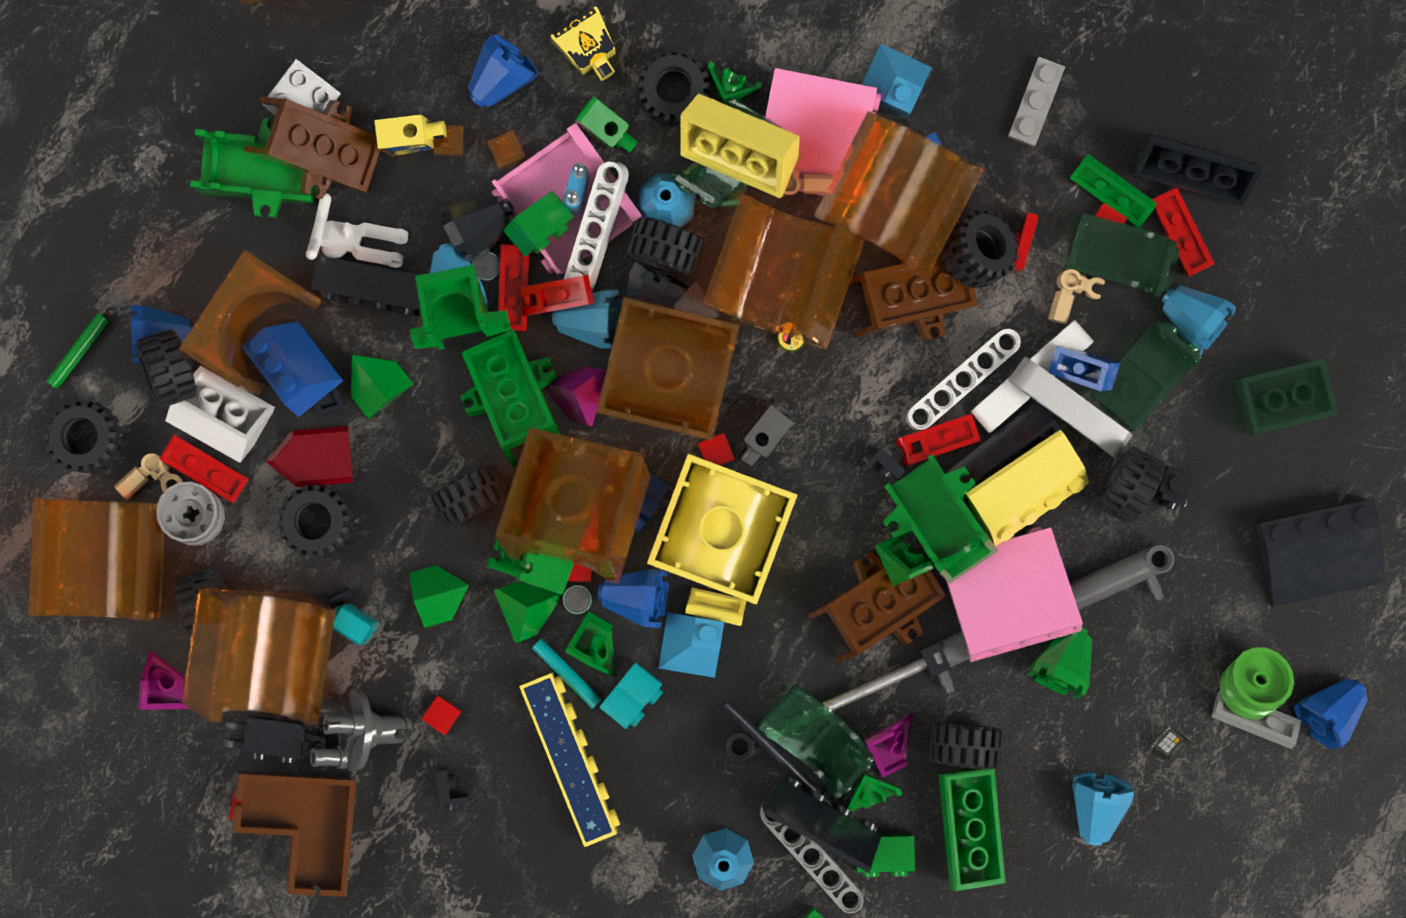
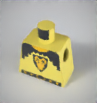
M594 7L551 35L554 45L582 75L594 69L599 79L603 81L615 73V70L607 60L616 54L615 47L597 7Z

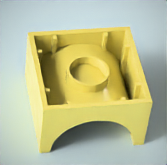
M688 454L647 564L757 604L797 494Z

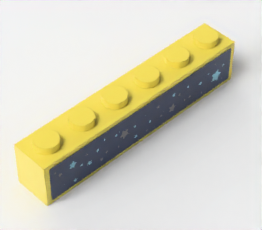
M551 672L520 685L519 687L584 847L616 835L618 831L616 826L620 825L618 816L614 809L609 811L605 801L609 799L607 789L603 782L598 784L594 774L599 772L593 756L587 757L584 746L588 745L582 729L577 730L573 720L577 716L571 702L566 704L562 693L566 692L561 677H555L554 673Z

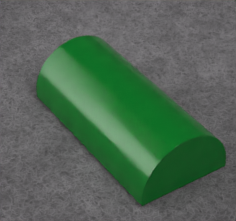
M967 768L939 773L950 890L960 891L1006 883L995 769Z

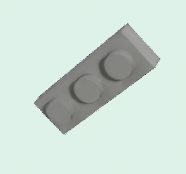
M1041 57L1037 58L1007 138L1033 148L1035 147L1065 66Z
M1221 691L1217 693L1211 716L1290 749L1296 745L1301 720L1277 710L1262 719H1246L1238 716L1227 707L1221 696Z

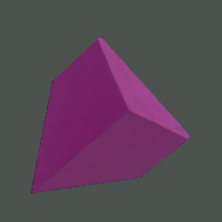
M586 366L559 376L544 388L572 422L593 426L608 371Z
M150 650L140 678L139 710L191 709L192 680L186 678Z
M913 713L863 737L882 778L908 765L906 758Z

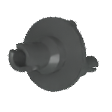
M351 689L345 696H336L334 699H310L308 705L309 716H325L323 725H328V727L323 728L324 733L339 734V746L336 749L313 748L311 750L310 761L313 767L336 766L338 769L359 771L365 766L370 749L377 744H405L411 739L410 736H405L404 730H397L412 729L410 718L403 715L401 717L377 715L370 710L368 698L361 689Z

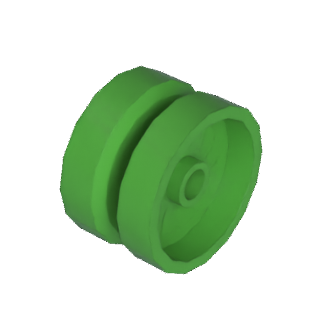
M1251 648L1243 652L1222 673L1220 681L1221 696L1227 707L1236 715L1246 719H1262L1272 714L1289 698L1294 686L1293 671L1287 660L1278 652L1268 648Z

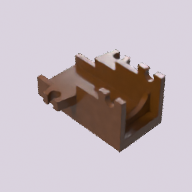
M260 97V103L274 106L278 110L266 147L244 146V152L258 155L262 159L276 162L297 171H302L300 192L310 195V189L314 185L315 193L312 197L317 199H323L331 182L355 191L367 193L380 150L378 149L376 135L350 125L352 107L341 105L342 110L338 114L337 106L340 102L330 100L323 113H320L288 99Z
M921 242L910 245L913 249V255L909 253L908 245L898 248L899 265L864 272L840 283L841 289L862 284L872 325L854 332V338L914 323L922 341L933 338L930 334V328L935 332L934 338L945 335L944 315L978 306L974 288H971L970 285H962L961 280L956 281L952 277V272H948L945 268L946 262L942 261L941 255L928 258Z
M872 551L863 556L867 559L868 566L863 565L861 558L853 562L852 564L859 583L808 614L811 620L827 612L849 646L850 650L836 657V662L840 663L861 654L891 633L903 645L913 641L908 637V630L912 631L914 638L921 636L923 631L917 616L946 597L931 570L893 586L883 563Z

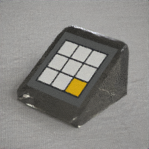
M1168 727L1152 744V748L1166 761L1172 763L1191 744V741L1173 727Z

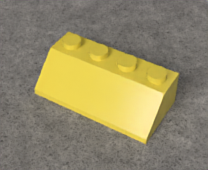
M698 93L681 114V156L778 198L783 196L798 159L800 136Z
M1059 430L968 491L966 496L973 515L992 543L997 546L1001 542L1012 538L1016 532L1026 525L1033 524L1038 517L1050 509L1058 507L1063 500L1072 494L1080 492L1089 481L1084 465L1064 433Z

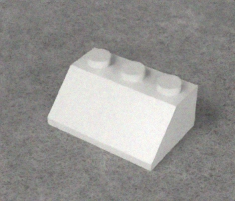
M200 366L193 374L196 383V397L171 405L166 422L232 459L241 462L255 445L275 407Z

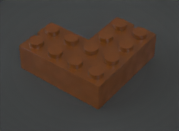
M237 770L235 797L236 800L241 802H235L233 832L290 835L286 891L288 894L314 895L315 889L313 885H318L320 896L346 897L356 780L354 777Z

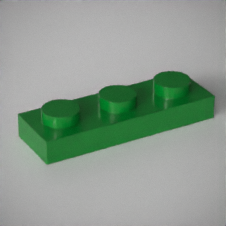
M1089 154L1086 155L1070 177L1071 180L1106 205L1128 218L1127 220L1138 228L1157 205L1155 201Z

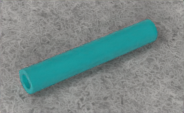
M542 638L532 647L591 709L602 700Z

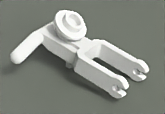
M325 193L323 199L319 200L315 223L306 251L308 259H315L320 246H322L324 255L329 258H339L349 251L352 252V255L357 260L388 265L394 268L402 266L403 256L401 254L362 247L360 244L364 236L391 241L397 244H405L408 240L407 231L369 223H362L357 226L347 222L327 221L331 196Z

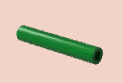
M100 313L96 314L46 380L56 389L61 386L109 323L106 317Z

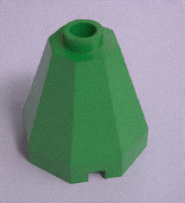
M1082 627L1080 632L1053 639L1031 664L1027 675L1030 677L1037 675L1034 680L1035 682L1058 694L1066 696L1068 691L1074 692L1073 698L1080 699L1085 696L1090 681L1092 638L1087 635L1088 631Z

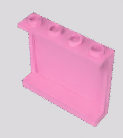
M775 67L765 121L800 136L799 148L802 155L800 162L796 165V168L800 169V177H804V174L833 175V195H817L854 202L855 195H861L864 179L859 178L861 167H867L870 152L864 150L866 140H872L875 122H870L872 110L878 111L881 94L876 93L877 87Z
M577 123L567 128V133L503 178L498 181H492L496 189L491 192L494 196H501L503 199L508 198L515 209L513 214L515 218L552 190L564 203L565 188H567L572 167L577 162L579 164L583 163L587 167L589 183L581 213L574 216L567 224L570 229L557 240L554 236L548 240L550 244L541 251L545 257L541 260V263L550 275L555 272L559 278L566 273L597 171L604 163ZM608 170L607 177L610 182L614 183L617 180L611 171ZM625 191L608 243L634 226L638 218H642V215ZM604 194L599 199V206L605 211L610 205V200ZM594 222L590 227V232L595 238L601 234V226L597 222ZM587 249L583 251L582 260L584 261L590 257L592 253Z
M1036 527L1027 531L1026 535L1019 537L1013 535L1009 540L995 546L998 552L952 583L947 581L967 645V654L970 662L1080 632L1083 622L1051 528L1043 529V527Z

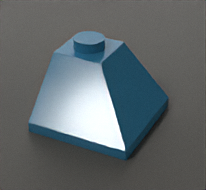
M880 44L861 85L877 87L876 93L881 94L879 106L908 119L932 67Z
M668 612L658 668L715 678L724 622Z

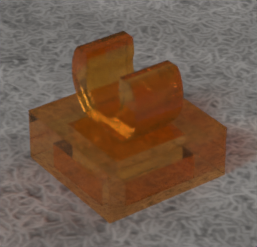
M446 126V138L434 140V155L463 156L464 127Z
M513 130L488 141L500 169L526 157Z

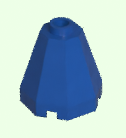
M498 34L490 35L483 44L468 85V89L471 92L470 98L481 107L484 105L488 107L495 105L532 82L539 74L538 69L527 56L522 58L518 53L520 50Z
M143 305L130 306L131 314L137 315L131 316L133 355H137V339L171 328L179 336L185 350L191 348V342L197 341L196 325H190L189 318ZM133 357V365H140L138 357Z
M648 569L608 577L604 583L599 585L598 600L602 601V607L641 626L660 628L662 622L657 621L658 616L664 617L668 599L669 584L662 580V576H667V571Z
M1348 678L1299 700L1294 705L1296 717L1301 720L1302 727L1306 723L1309 725L1311 730L1308 733L1314 740L1330 750H1334L1337 747L1338 749L1342 748L1350 740L1368 701L1366 688L1355 679L1351 680Z

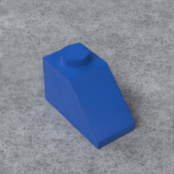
M1056 346L1049 373L1098 391H1108L1113 388L1120 362L1093 353Z

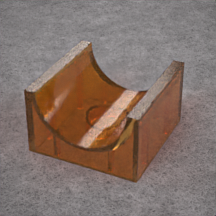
M867 111L814 216L875 243L901 259L905 263L904 266L913 271H931L985 168L884 114Z
M741 194L703 304L723 317L827 349L864 240L847 225L837 222L835 226H829L804 220L771 208L755 200L753 197Z
M245 250L179 349L237 388L259 395L265 385L252 373L247 363L245 350L242 348L252 323L262 312L281 303H300L316 310L322 300Z
M632 296L624 297L597 413L712 440L740 322Z
M530 428L495 535L507 556L520 560L521 554L526 553L553 556L582 565L600 574L608 582L619 584L651 479L642 454Z
M34 499L28 616H95L130 618L134 620L160 618L164 532L157 521L156 507L158 504Z
M199 589L182 703L210 722H221L222 712L250 710L285 715L307 724H318L336 610L306 594Z

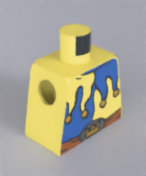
M422 115L375 120L378 149L390 156L433 149V140L446 138L447 136L444 121L430 122L429 119Z

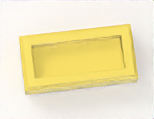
M691 587L685 613L741 626L746 600Z

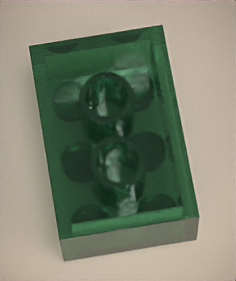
M1325 358L1234 381L1247 436L1338 415Z

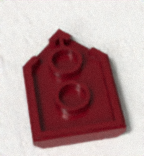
M349 426L291 431L266 460L271 467L295 487L354 483Z

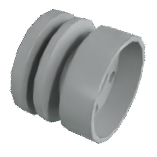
M179 482L169 487L160 496L156 507L157 521L162 531L170 538L190 546L203 545L212 541L221 532L225 521L224 507L220 498L203 485L194 482ZM191 509L199 512V515L195 516V522L187 518L192 513Z

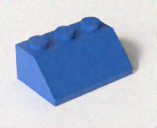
M299 322L265 327L242 345V348L281 401L298 417L343 382L342 378Z

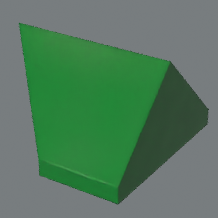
M713 62L708 64V74L720 103L731 106L760 94L763 83L757 81L755 85L745 81L746 76L735 74L725 68V71H721L715 68V63Z
M352 355L351 397L368 419L414 385L396 361Z
M890 538L876 545V550L893 586L936 568L930 558L913 548L910 543L904 542L903 538L898 540Z
M437 565L409 573L413 601L424 628L452 620L469 585Z
M514 582L494 590L515 644L538 635L562 597L559 593L520 582Z
M588 612L565 652L585 664L616 678L612 639L613 625Z
M861 770L845 808L852 812L861 807L866 809L876 803L886 801V798L892 795L900 796L902 792L898 786Z

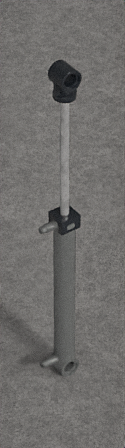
M1152 545L1138 553L1070 582L1078 610L1143 581H1146L1155 600L1162 599L1164 597L1161 591L1162 588L1156 576L1171 570L1175 561L1173 552L1166 546ZM1156 551L1161 552L1164 556V563L1160 567H1155L1151 561L1152 555ZM958 632L941 641H936L918 649L922 656L921 659L765 729H763L760 721L755 723V725L770 739L925 669L928 670L930 676H938L947 694L952 693L955 689L948 670L969 659L963 632ZM743 729L731 733L726 739V753L734 761H745L751 756L765 751ZM738 738L744 739L748 743L747 750L740 754L735 753L731 748L733 741Z

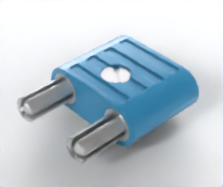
M579 162L575 163L572 167L567 188H565L564 192L565 206L573 216L579 215L582 211L589 183L587 167L583 163L579 164Z

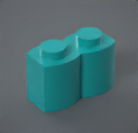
M351 603L344 606L341 605V607L337 606L329 618V621L332 622L331 629L358 646L365 645L379 625L378 620Z
M635 662L599 708L625 729L630 724L635 727L645 715L641 711L648 702L653 705L663 693L659 689L663 683L638 662Z

